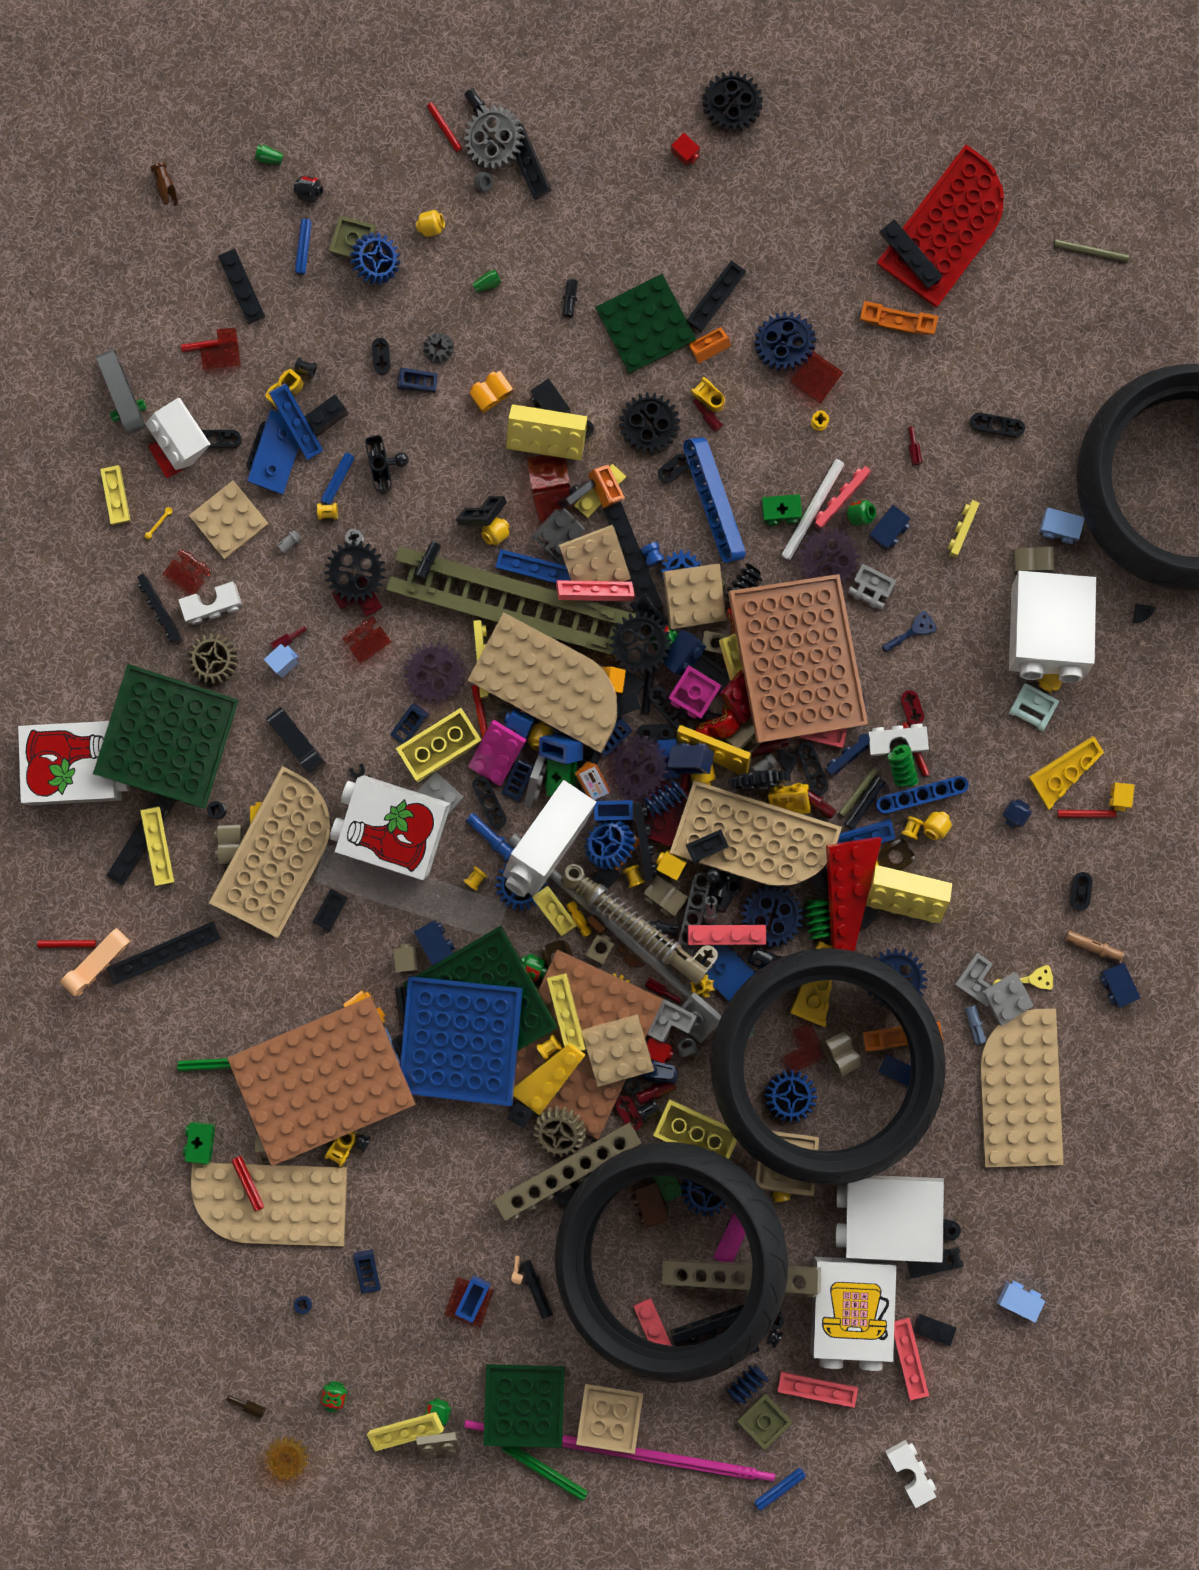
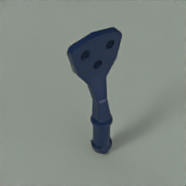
M921 611L914 619L911 628L906 633L896 636L888 643L883 644L882 651L889 652L897 645H901V642L912 635H927L935 632L937 628L933 619L926 611Z

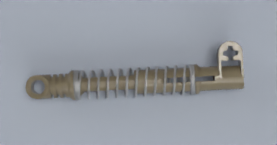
M571 864L566 867L561 879L562 885L566 889L574 891L577 889V893H580L581 896L585 895L586 903L590 906L597 904L598 906L595 911L599 907L604 909L601 915L605 912L609 913L610 916L607 920L613 916L616 919L613 924L617 921L622 923L619 929L623 925L626 926L628 929L625 934L629 932L632 935L631 938H637V943L642 942L644 944L643 948L646 946L650 948L649 952H655L656 957L659 955L663 963L672 965L696 985L710 971L718 958L717 950L709 945L703 946L694 957L690 956L682 949L678 942L674 943V939H668V934L663 935L662 930L658 931L656 929V925L651 926L650 921H645L644 916L637 918L638 911L631 914L632 907L625 909L626 902L619 905L620 898L618 897L613 900L614 893L607 895L608 888H605L604 885L593 884V880H590L589 877L585 878L586 875L580 866ZM707 958L704 965H702V959Z

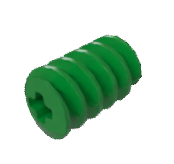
M904 744L895 747L888 754L894 784L898 787L915 786L919 780L911 748Z
M823 899L804 901L810 904V906L805 907V910L811 912L806 915V918L812 920L806 923L807 926L812 927L807 933L813 936L808 939L831 936V932L826 931L831 926L825 923L830 920V917L825 916L830 910L824 908L829 902Z

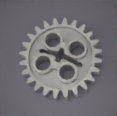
M492 105L491 111L489 108L484 107V113L478 110L479 116L472 115L474 122H467L471 127L470 129H465L469 133V136L464 137L465 140L469 141L465 147L471 148L468 154L474 155L472 160H478V165L482 166L484 164V167L488 169L490 166L493 169H497V164L499 167L504 168V162L510 165L509 159L516 160L514 153H521L517 148L518 146H523L519 142V139L524 138L523 135L519 134L523 130L522 127L518 126L520 120H514L516 115L510 114V110H504L501 106L497 109ZM497 120V125L491 128L492 121ZM484 125L488 129V131L495 134V138L505 146L504 150L500 146V144L493 141V137L483 129ZM509 132V139L504 141V135ZM484 134V140L479 143V136ZM497 147L496 154L492 156L491 150Z

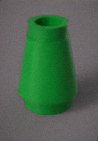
M264 144L263 146L258 145L255 160H258L259 163L281 165L284 154Z
M494 269L487 271L473 282V286L476 292L479 293L499 287L498 285L502 281Z

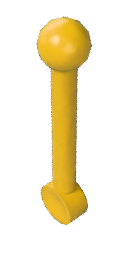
M170 507L165 509L164 515L154 527L145 533L146 539H151L152 534L164 519L172 514L173 510Z

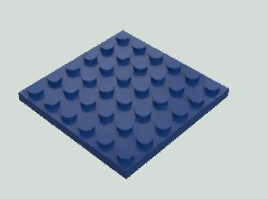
M409 976L400 1067L412 1095L512 1106L523 988Z

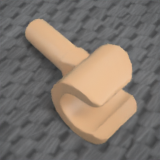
M515 1256L511 1280L513 1283L520 1285L523 1275L518 1273L520 1256Z

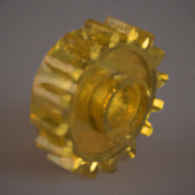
M286 1435L283 1437V1441L277 1438L275 1440L276 1444L271 1443L269 1446L271 1450H267L265 1453L269 1456L265 1459V1463H269L267 1471L271 1470L273 1472L272 1477L275 1475L279 1476L280 1481L282 1478H286L289 1481L292 1476L296 1479L298 1472L302 1474L304 1472L303 1467L308 1465V1462L304 1460L309 1457V1454L304 1453L307 1447L300 1446L301 1440L297 1443L294 1442V1436L291 1440H288ZM282 1455H289L291 1462H285L282 1459Z

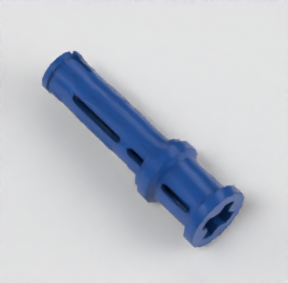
M472 813L468 817L469 819H466V823L492 845V850L497 851L504 858V862H507L515 848H512L505 841L504 837H499L475 813Z

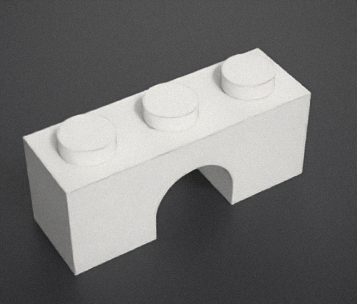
M232 581L215 587L217 598L211 605H203L198 594L179 599L185 621L188 624L197 625L202 623L204 618L215 619L220 617L222 612L228 611V613L238 611V607L243 605L236 584Z
M913 724L911 728L903 729V726H892V730H884V727L872 728V732H869L871 756L888 755L890 753V744L895 739L905 740L911 748V753L929 751L927 727H923L922 724Z
M904 1440L885 1451L896 1473L903 1469H910L914 1472L912 1482L905 1485L904 1488L915 1508L936 1498L934 1491L937 1489L931 1479L927 1480L924 1475L927 1470L922 1461L918 1462L915 1455L918 1453L912 1443L908 1445L907 1441Z

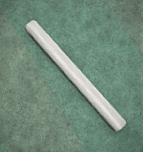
M836 459L784 549L782 553L784 559L791 560L844 466L842 461Z

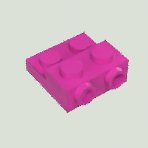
M688 666L669 696L670 704L678 709L681 706L687 709L686 714L694 719L697 717L702 718L722 685L693 667Z

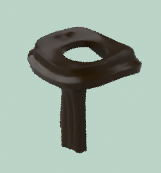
M901 838L884 846L878 853V859L884 867L901 871L914 862L915 854L906 841ZM892 849H900L903 852L904 858L900 863L890 861L889 852Z
M565 940L551 942L543 947L542 956L545 960L547 971L552 962L551 955L557 949L573 956L571 948Z

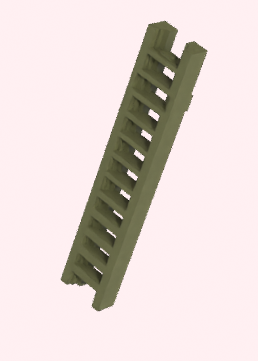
M399 546L395 559L396 562L410 565L411 569L407 581L390 576L386 589L388 593L495 624L499 622L504 612L558 642L613 658L617 657V654H611L615 647H609L610 644L614 643L610 636L616 635L612 629H619L616 623L623 624L622 617L629 620L630 612L598 604L590 600H558L557 591L438 557L434 561L435 565H432L429 571L426 585H419L415 583L417 576L415 572L422 561L421 557H424L425 553ZM437 573L448 576L443 591L433 588ZM455 579L466 581L462 596L451 594ZM473 584L484 587L480 602L469 599ZM490 589L503 592L498 607L486 604ZM508 594L521 597L517 613L504 609ZM527 599L539 603L535 618L522 614ZM544 605L557 608L553 623L541 620ZM563 610L576 613L572 628L559 625ZM581 615L594 618L590 634L577 630ZM599 620L612 624L608 639L595 635ZM629 645L625 646L624 650H628Z

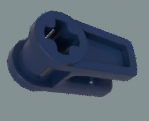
M652 1061L654 1071L642 1074L643 1078L648 1082L676 1084L678 1079V1071L675 1066Z

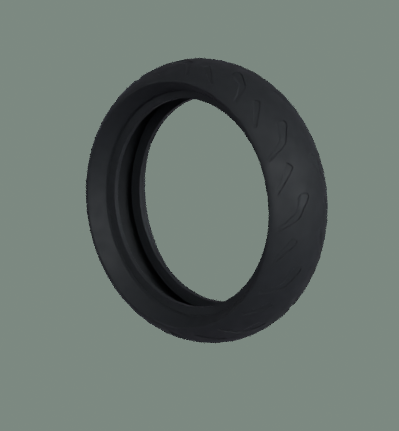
M1178 364L1162 367L1135 378L1115 392L1099 409L1085 433L1080 448L1076 474L1077 494L1081 511L1091 534L1104 552L1121 568L1148 583L1173 590L1199 591V557L1174 554L1144 539L1124 517L1117 503L1112 484V461L1117 442L1127 424L1135 416L1163 402L1183 399L1199 400V364Z
M821 948L800 951L775 960L757 971L737 990L729 1001L718 1023L712 1044L711 1080L713 1093L722 1118L732 1135L753 1158L764 1166L781 1175L806 1183L832 1185L857 1182L879 1174L898 1163V1161L910 1153L929 1129L940 1105L945 1083L946 1068L943 1040L938 1024L924 998L907 979L890 966L875 958L850 950ZM823 980L844 981L857 985L871 992L888 1006L905 1033L911 1060L908 1089L893 1119L879 1133L867 1141L853 1147L835 1151H819L799 1147L772 1132L753 1108L744 1079V1054L752 1028L763 1011L787 991L806 983Z
M660 1142L636 1146L611 1157L587 1176L577 1188L565 1209L558 1229L555 1246V1271L564 1308L578 1333L594 1351L612 1365L635 1376L653 1381L678 1383L702 1380L717 1375L733 1367L756 1349L766 1337L780 1311L788 1279V1255L785 1236L778 1215L762 1188L759 1187L748 1173L728 1158L706 1148L686 1143ZM670 1176L696 1182L718 1195L739 1219L751 1250L752 1280L750 1291L741 1313L729 1329L708 1341L689 1346H669L654 1343L626 1328L615 1318L604 1303L596 1286L592 1270L591 1252L594 1232L600 1216L609 1202L622 1189L635 1181L650 1177Z

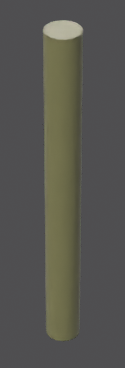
M1055 239L1053 246L1126 263L1129 260V255L1057 239Z

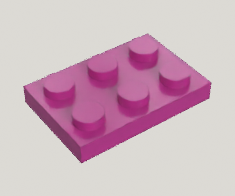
M493 720L468 767L501 786L527 739Z

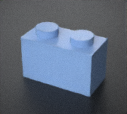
M1047 508L1044 511L1039 533H1042L1043 537L1048 539L1057 537L1061 538L1063 543L1073 544V542H1077L1080 538L1084 517Z
M282 644L264 659L282 678L299 663L296 660L298 655L289 646L284 647Z
M1014 1280L1012 1283L1007 1281L997 1303L1036 1322L1045 1303V1300L1040 1298L1042 1294L1032 1289L1028 1292L1023 1289L1024 1285Z

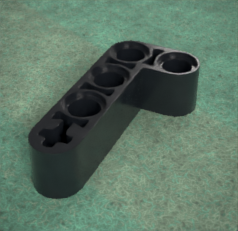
M281 706L266 718L310 775H314L327 764Z

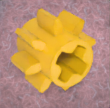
M706 974L698 985L690 982L691 993L695 992L701 998L703 996L705 998L710 997L709 992L715 991L713 988L714 980L708 979Z

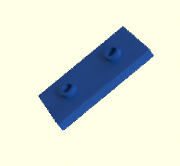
M269 410L246 482L283 495L299 446L279 412Z
M715 945L714 948L717 950L718 958L707 973L708 979L714 980L713 986L730 1001L737 990L755 972L727 945ZM707 958L702 959V965H704Z

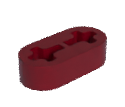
M907 690L900 698L906 720L910 725L921 724L924 721V713L916 692ZM907 694L914 696V700H912L913 707H910L909 702L904 700ZM912 709L915 710L916 715L920 714L918 722L910 719L913 715Z
M620 1096L616 1101V1108L625 1124L631 1121L629 1114L632 1113L634 1118L638 1117V1126L632 1125L635 1130H638L643 1124L642 1117L630 1097ZM624 1099V1101L630 1102L628 1104L630 1110L628 1113L625 1108L620 1109V1100Z

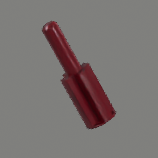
M697 398L694 399L693 403L704 415L702 417L714 433L719 431L723 424L711 410L708 412Z
M910 426L908 431L911 442L909 445L911 465H920L923 463L920 445L916 443L914 427Z
M303 626L290 635L284 634L270 643L272 649L275 650L280 644L284 647L292 644V640L306 632L307 628Z
M651 977L645 982L644 987L649 988L660 996L665 995L680 1004L681 998L666 990L667 987Z

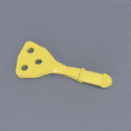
M1049 965L1039 967L1029 976L1020 978L1022 983H1029L1040 989L1050 990L1053 987V975ZM999 979L995 980V981L993 982V985L996 984L997 982H999L1000 980H999Z

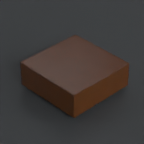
M592 915L587 919V923L599 934L605 930Z

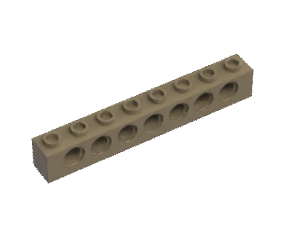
M631 1122L499 1196L494 1199V1202L504 1221L510 1219L512 1222L521 1216V1211L525 1209L528 1212L538 1207L537 1202L542 1199L544 1202L549 1201L555 1197L553 1193L561 1190V1192L570 1189L572 1182L576 1180L579 1183L584 1181L588 1173L595 1170L602 1163L625 1150L639 1146L642 1142ZM621 1138L625 1141L623 1149L615 1147L614 1142L616 1139ZM600 1148H605L608 1151L606 1159L598 1157L597 1152ZM582 1158L590 1159V1168L585 1169L581 1166ZM565 1168L573 1169L574 1176L572 1178L564 1176ZM549 1177L557 1180L555 1188H550L547 1185ZM531 1187H537L540 1190L539 1197L535 1198L530 1195ZM514 1197L522 1198L523 1205L521 1207H516L513 1204Z
M688 1259L663 1260L662 1285H668V1288L678 1289L680 1286H687L689 1290H699V1287H706L707 1291H718V1288H723L726 1292H737V1289L745 1290V1293L749 1294L752 1280V1263ZM788 1266V1279L784 1296H796V1293H801L803 1297H815V1294L821 1292V1268ZM680 1270L687 1272V1279L681 1278ZM700 1271H704L706 1273V1281L700 1279ZM719 1272H722V1273L725 1274V1276H726V1281H725V1282H722V1281L719 1280V1278H718V1273H719ZM738 1273L745 1276V1283L738 1281ZM796 1277H801L804 1280L803 1287L796 1284Z

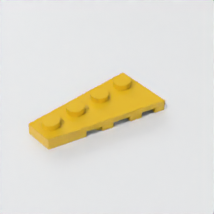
M682 725L679 726L677 730V741L679 743L689 745L705 744L714 752V762L738 775L749 773L750 752Z
M1091 736L1028 776L1048 810L1104 753L1094 736Z
M818 941L815 949L832 948V946ZM832 980L800 985L789 1013L826 1028V1015L829 1008L828 1001Z
M569 1043L514 1086L513 1096L540 1115L584 1058L585 1054Z

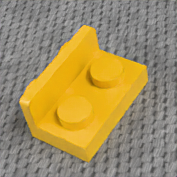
M796 783L792 786L779 785L771 787L768 795L770 805L799 814L810 813L808 784Z

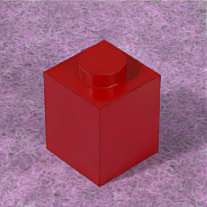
M685 133L671 145V152L686 167L690 163L694 164L700 157V147Z
M650 1036L647 1047L651 1059L660 1063H665L666 1060L670 1061L674 1052L671 1050L672 1045L663 1043Z

